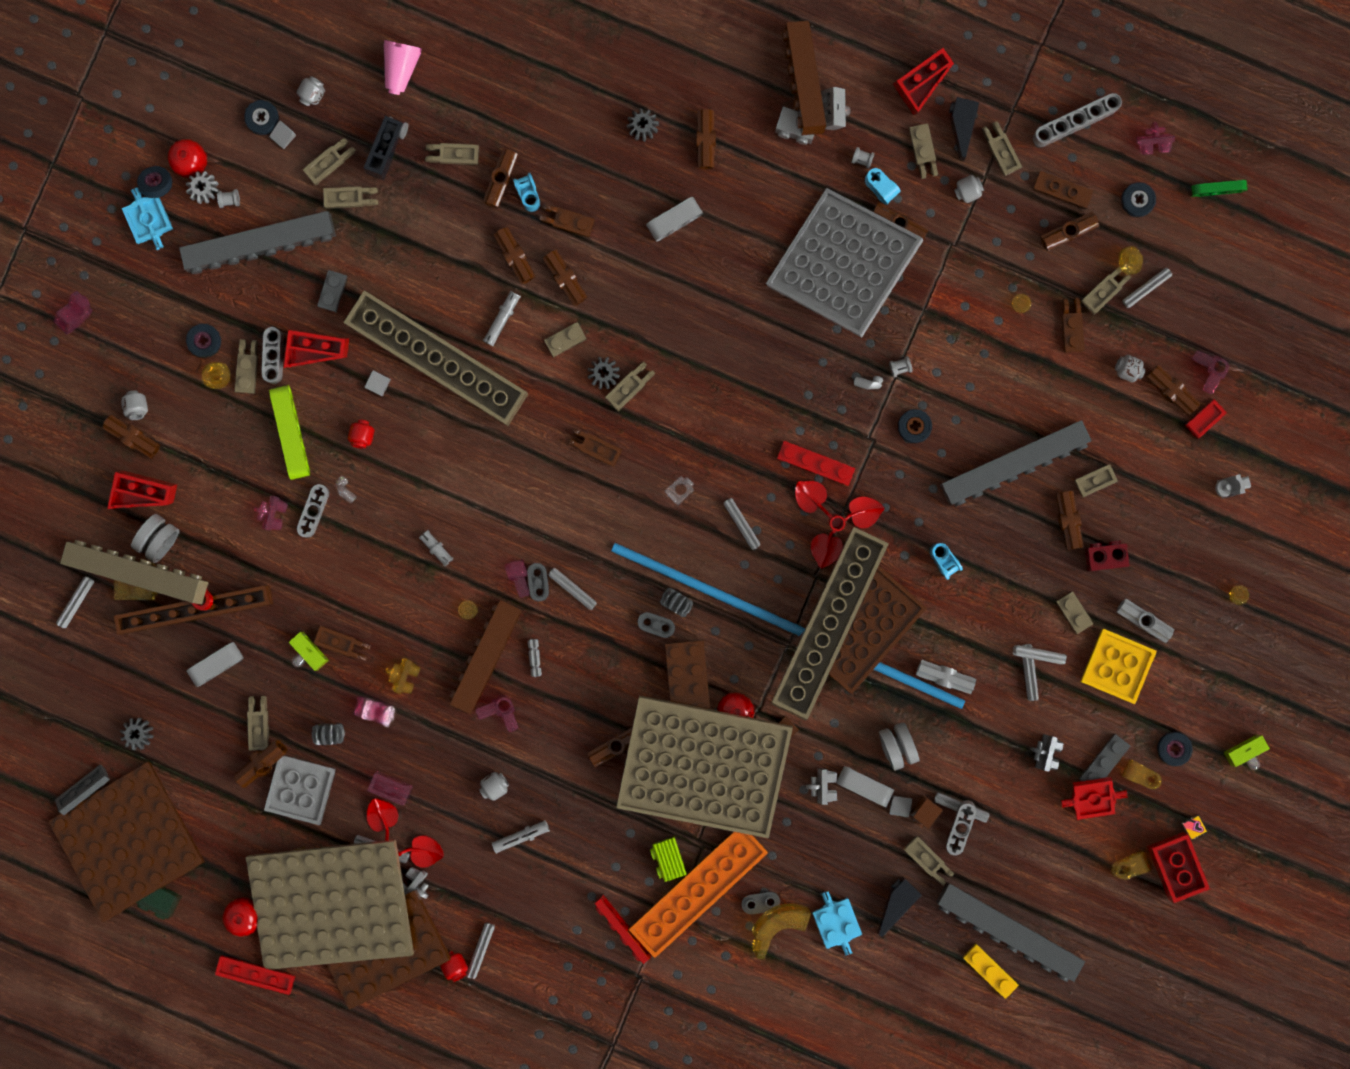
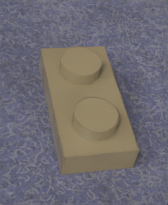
M577 322L544 341L554 358L584 342L587 338Z
M1109 464L1074 480L1083 498L1118 482Z
M1070 592L1056 601V604L1076 634L1093 625L1074 592Z

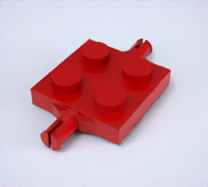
M1111 777L1074 782L1072 798L1061 800V807L1073 806L1077 820L1115 814L1116 799L1128 798L1126 790L1115 792Z

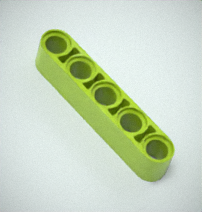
M286 385L270 389V398L288 475L291 480L310 476V469L290 386Z

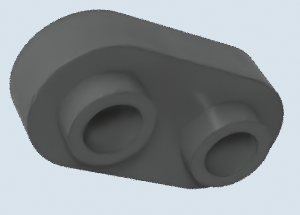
M534 563L527 571L530 596L535 601H544L549 596L547 570L542 564ZM536 569L541 571V575L538 577L534 575ZM538 588L543 589V594L540 596L536 593Z
M649 612L641 614L638 618V626L645 632L668 638L675 631V625L670 619ZM646 618H649L651 620V624L649 626H646L644 624V620ZM667 624L669 631L664 632L662 626Z
M773 891L748 894L742 899V909L747 914L775 911L780 905V898ZM770 898L774 900L772 905L767 904V900ZM750 901L755 903L753 908L748 907Z

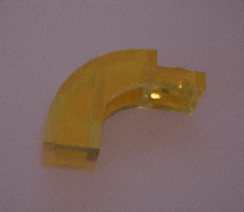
M798 904L779 905L766 911L758 919L752 930L756 938L753 942L752 950L758 959H765L772 937L780 930L786 928L806 930L811 915L807 906Z

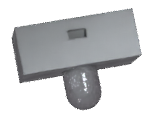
M832 87L821 91L826 120L825 129L834 131L846 127L845 117L850 115L851 109L845 105V89Z

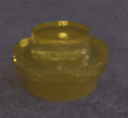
M1018 294L1012 300V307L1018 313H1025L1031 307V300L1025 294Z
M1239 585L1230 590L1229 597L1234 604L1242 605L1248 601L1249 592L1247 588Z
M470 600L463 601L458 607V613L463 619L474 618L478 611L477 605Z

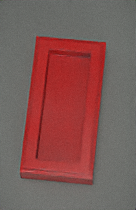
M1212 399L1185 426L1199 439L1227 412L1215 399Z

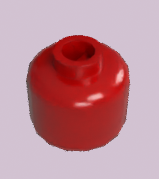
M358 420V423L350 425L347 440L351 443L352 447L366 449V446L372 444L375 429L369 425L370 422Z
M451 951L449 952L451 959L441 964L440 968L447 980L456 982L466 976L468 966L461 953L454 954Z

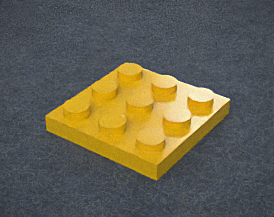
M1102 629L1080 682L1135 704L1157 651Z

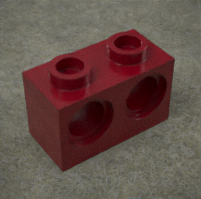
M1120 540L1109 542V546H1102L1101 543L1090 544V548L1085 549L1088 572L1130 566L1127 543L1121 544ZM1115 549L1119 550L1121 554L1118 560L1112 556V552ZM1096 551L1099 552L1102 557L1099 562H1096L1093 559V554Z

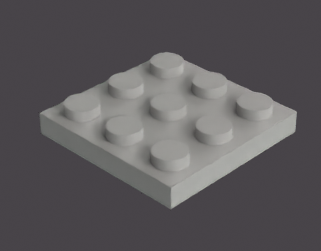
M284 755L277 761L264 811L321 825L336 769Z

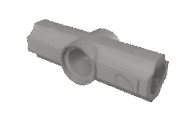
M1126 598L1117 608L1116 613L1164 643H1167L1174 633L1175 629ZM1143 616L1149 618L1147 626H1144L1141 622Z
M924 660L920 661L916 672L917 676L934 681L935 684L949 689L954 688L970 695L976 683V679L958 673L957 670L946 666H938Z

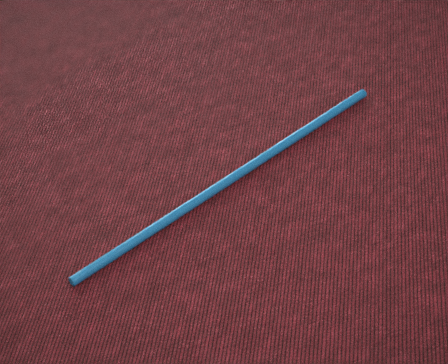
M617 543L614 544L611 550L620 556L800 636L805 628ZM881 662L874 668L875 671L957 708L962 709L965 700Z

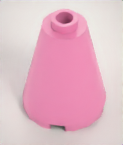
M384 40L385 88L389 89L388 93L400 95V91H405L421 55V48Z

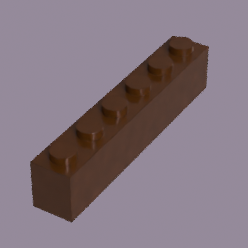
M809 20L787 22L785 30H782V39L787 45L785 47V57L789 59L790 63L788 65V75L792 76L790 84L791 93L795 94L793 107L794 111L798 113L796 126L797 129H800L801 136L823 134L826 128V120Z
M500 600L499 603L495 602L491 610L494 614L491 620L487 619L484 624V635L482 638L478 637L474 645L477 649L474 655L470 654L466 662L469 666L466 672H461L457 681L460 684L457 690L453 689L449 697L452 700L450 705L469 714H473L522 612V609L503 600Z

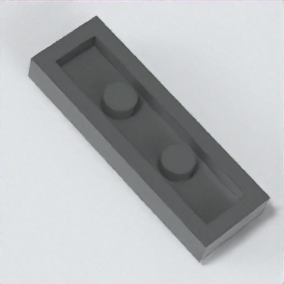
M1113 734L1079 777V780L1087 781L1106 778L1130 748V745L1118 735Z
M100 764L55 799L58 811L62 815L73 810L75 806L110 780L105 767Z

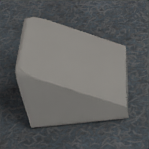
M280 120L269 137L281 148L285 149L296 137V134Z
M892 795L889 814L909 817L912 798Z

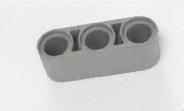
M690 197L654 218L646 226L657 242L699 218L703 212L694 197Z
M275 327L267 328L263 334L262 377L270 384H278L283 376L284 335ZM273 332H277L278 338L275 341H270V335ZM272 351L277 352V357L274 360L269 359V354ZM271 370H275L276 377L270 380L268 373Z
M232 642L189 668L187 673L197 688L242 661L244 657L236 644Z
M847 766L843 767L836 782L840 786L884 807H887L894 792V789Z

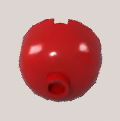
M191 139L176 141L168 151L167 160L170 168L183 178L195 177L196 172L201 174L207 165V155L203 147Z
M738 692L728 693L723 696L716 711L754 718L755 714L754 705L750 698Z
M241 897L233 900L226 906L222 919L223 925L229 933L234 936L243 937L249 936L257 930L258 918L254 910L253 900Z

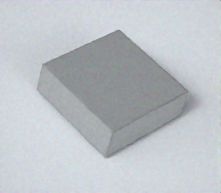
M372 371L365 388L383 396L391 379Z

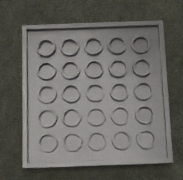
M826 188L766 285L862 338L920 247L923 238Z

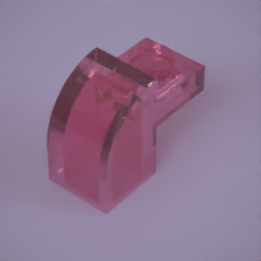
M75 291L71 294L68 305L56 312L54 323L66 335L77 329L91 315L93 310L90 308L88 299L78 291Z
M359 696L353 714L389 727L394 719L395 708L389 704Z

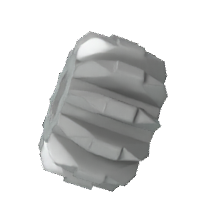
M206 171L202 175L196 172L195 178L193 176L189 177L192 182L186 183L190 187L186 192L191 194L190 199L193 201L197 199L199 204L204 200L208 204L210 197L213 200L216 198L213 193L219 191L215 188L219 183L214 181L215 177L212 174L208 176ZM202 184H204V185L206 186V187H203V188H204L203 191H201V190L199 189V188H202V187H201Z

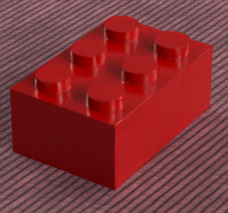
M1182 832L1147 846L1169 901L1176 903L1210 889L1188 834Z

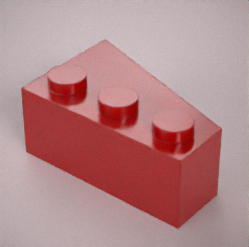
M944 48L892 83L913 115L919 113L922 106L954 64Z
M288 330L283 368L346 358L350 338Z
M124 470L117 471L114 475L107 509L172 504L178 484Z

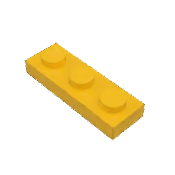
M977 944L963 956V959L1005 999L1019 986Z

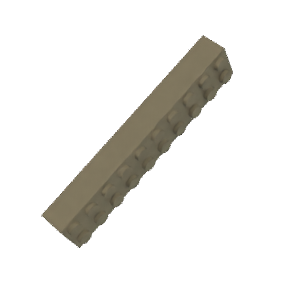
M365 290L344 321L351 329L506 426H509L528 396V393Z
M855 527L851 529L773 696L771 705L805 721L808 720L889 543Z

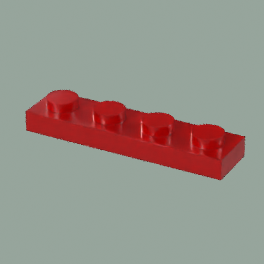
M786 441L783 442L777 457L778 460L849 486L855 471L854 467Z
M603 894L594 903L597 912L601 916L604 915L606 917L608 925L613 931L616 930L619 933L620 940L625 946L631 948L635 959L643 964L646 963L652 955L629 931V925Z
M224 955L220 956L215 975L287 995L291 994L296 977L294 974L267 969L261 965Z

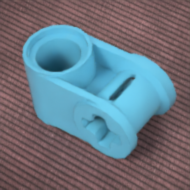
M878 168L871 169L865 177L866 186L885 205L901 191ZM876 175L878 178L873 182L871 178Z
M531 173L520 179L514 178L513 182L525 209L530 212L538 210L540 199ZM529 198L536 199V202L533 205H528L526 203V201Z
M936 543L931 546L930 555L946 580L958 570H963L960 562L946 544ZM939 546L944 549L942 557H937L935 554V550Z

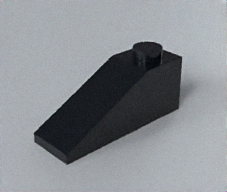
M957 97L955 102H951L949 113L952 114L950 121L959 160L964 161L979 102Z
M387 116L384 117L364 165L366 174L384 181L393 159L403 122Z
M904 877L901 880L897 878L891 885L892 889L889 892L877 931L881 937L922 896Z

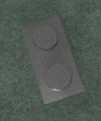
M328 270L317 307L337 313L347 281V275Z

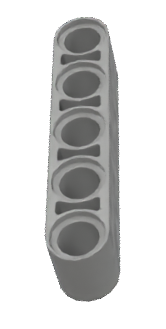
M1114 93L1109 94L1039 127L1033 135L1034 144L1038 147H1044L1114 114L1122 104L1121 97ZM1107 101H1113L1115 108L1109 107ZM1090 109H1096L1098 116H1093L1090 113ZM1073 117H1079L1081 124H1076L1073 121ZM1056 125H1062L1064 132L1057 131ZM1038 133L1046 134L1047 140H1041Z

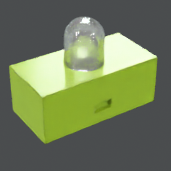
M304 632L298 633L289 642L298 652L292 659L294 667H301L307 662L314 671H318L329 661Z
M1257 734L1223 753L1231 766L1237 767L1246 762L1251 770H1257L1260 767V762L1256 756L1270 748L1263 735Z

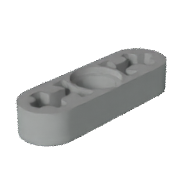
M317 484L310 491L297 526V532L302 537L309 538L315 534L329 497V490L324 485ZM323 488L322 492L325 494L320 496L318 500L322 502L321 506L318 503L311 502L312 499L316 500L318 497L315 491ZM313 505L318 508V514L314 517L308 514L309 507ZM305 517L315 520L314 523H309L311 531L306 532V534H304L302 526H306L308 523L307 520H304Z
M963 801L958 807L946 842L947 851L951 855H959L964 850L976 816V806L971 801ZM967 806H968V807H970V809H971L972 812H968L967 817H966L967 820H966V819H963V818H964V810H963V809H966ZM963 823L967 826L965 832L960 833L955 829L956 826ZM956 836H957V837H959V839H958V846H960V847H956L955 849H952V845H951V844H954V843H955Z

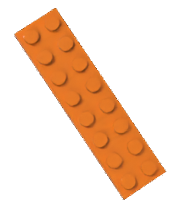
M732 832L629 928V931L656 958L766 856L768 851L753 835Z

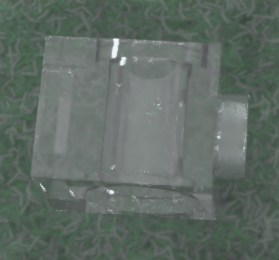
M680 476L664 493L679 506L694 492L692 488L694 484L688 477L683 478ZM684 485L686 487L685 494L678 495L675 492L676 486Z

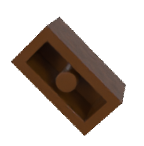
M922 796L909 814L913 816L911 820L920 828L925 826L929 829L943 810L928 798Z

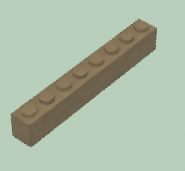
M83 541L66 542L60 564L191 603H203L208 582L201 580L202 576L192 573L190 576H186L185 571L174 569L172 572L168 570V566L157 564L155 567L151 565V561L140 559V562L135 561L136 557L124 554L121 557L118 556L119 552L108 549L107 552L102 551L103 547L92 544L91 547H87L86 542Z

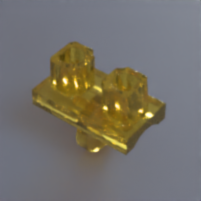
M403 658L401 666L395 663L393 669L387 668L386 673L390 674L388 681L394 683L392 690L395 693L411 694L414 684L406 681L408 674L417 677L420 667L412 663L413 661Z

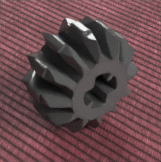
M640 108V114L633 111V117H628L630 123L627 124V129H632L629 135H635V140L638 141L641 136L643 142H645L647 135L652 139V133L658 132L656 126L659 125V121H654L656 115L652 114L650 116L649 109L646 113H643V109ZM641 122H645V128H641Z
M598 357L599 364H596L595 361L591 362L595 368L590 367L588 371L594 374L588 375V379H594L592 381L593 386L598 382L599 389H602L603 384H605L606 389H609V382L612 385H616L613 378H620V375L615 374L620 369L619 367L612 368L616 364L614 360L608 364L609 357L605 358V362H602L601 357ZM602 369H606L607 373H609L608 376L605 375V378H602L599 373Z
M668 588L661 596V605L681 617H686L692 609V600L672 588Z
M131 718L129 723L125 722L123 724L126 730L122 729L120 733L125 734V737H121L120 740H127L125 747L131 745L132 750H136L137 747L142 750L144 749V744H151L147 738H153L154 735L149 734V731L153 730V727L147 728L149 721L142 723V718H137V720ZM139 730L140 733H138V735H140V737L135 738L134 735L136 733H134V731Z
M325 723L313 726L311 732L313 743L316 745L342 743L345 736L343 725Z

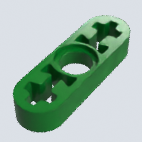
M1246 180L1204 183L1191 186L1192 197L1233 194L1248 190Z

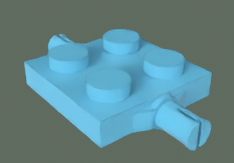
M139 188L132 189L131 192L135 201L131 205L122 208L137 244L153 240L156 250L164 247L160 236L173 230L160 197H142Z
M829 891L823 892L821 895L825 905L813 911L812 915L825 948L829 949L833 946L841 945L845 956L852 954L853 952L848 942L862 935L849 899L832 901Z

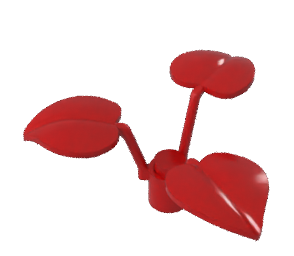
M799 481L796 484L795 497L799 507L807 513H813L819 507L829 517L828 523L832 528L829 536L823 533L818 534L813 538L810 545L811 553L820 568L831 565L839 557L843 548L842 540L832 536L836 531L844 529L845 522L850 517H852V522L855 526L869 528L875 524L880 514L884 511V506L875 499L862 496L853 499L849 503L851 513L845 518L838 514L831 515L821 505L827 499V491L821 483L816 481Z
M374 798L367 809L368 824L375 832H380L385 828V841L389 840L388 827H392L397 823L398 811L393 804ZM425 835L415 837L412 841V848L398 851V856L412 851L410 855L411 861L416 866L422 868L432 866L444 857V852L439 843Z

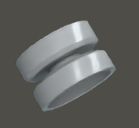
M154 514L136 533L131 543V548L138 553L145 552V558L152 563H157L176 541L179 529L172 524L165 525V519L158 514Z
M904 722L894 725L896 738H894L893 733L888 728L878 732L884 754L894 771L904 768L902 755L910 765L920 761L913 739Z

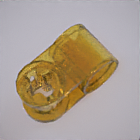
M1131 759L1122 777L1149 789H1157L1162 783L1161 776L1158 773ZM1148 777H1153L1155 779V783H1150L1147 780Z
M1140 851L1115 862L1111 870L1115 877L1126 880L1149 872L1152 868L1145 851ZM1121 866L1126 868L1123 871L1124 874L1119 873V871L1122 870Z

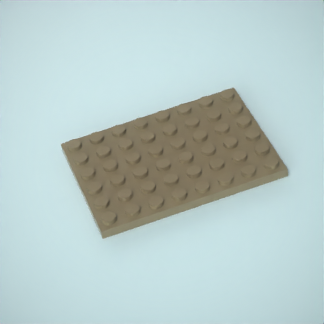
M639 695L616 808L769 838L793 726Z
M396 840L255 854L246 857L254 910L258 918L257 929L264 968L280 969L405 957L414 954Z

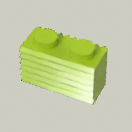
M675 836L652 843L653 848L650 849L653 860L657 859L659 867H656L659 879L663 878L664 882L687 875Z

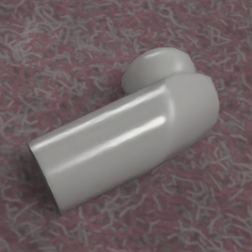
M874 376L873 381L856 377L854 386L867 390L879 389L882 387L883 378Z

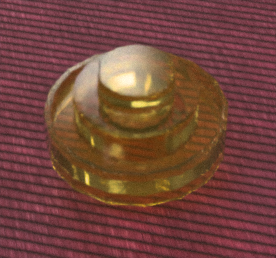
M1128 246L1120 251V267L1127 275L1140 272L1143 257L1136 247Z
M220 362L207 364L202 370L203 383L212 389L225 387L230 381L229 368Z

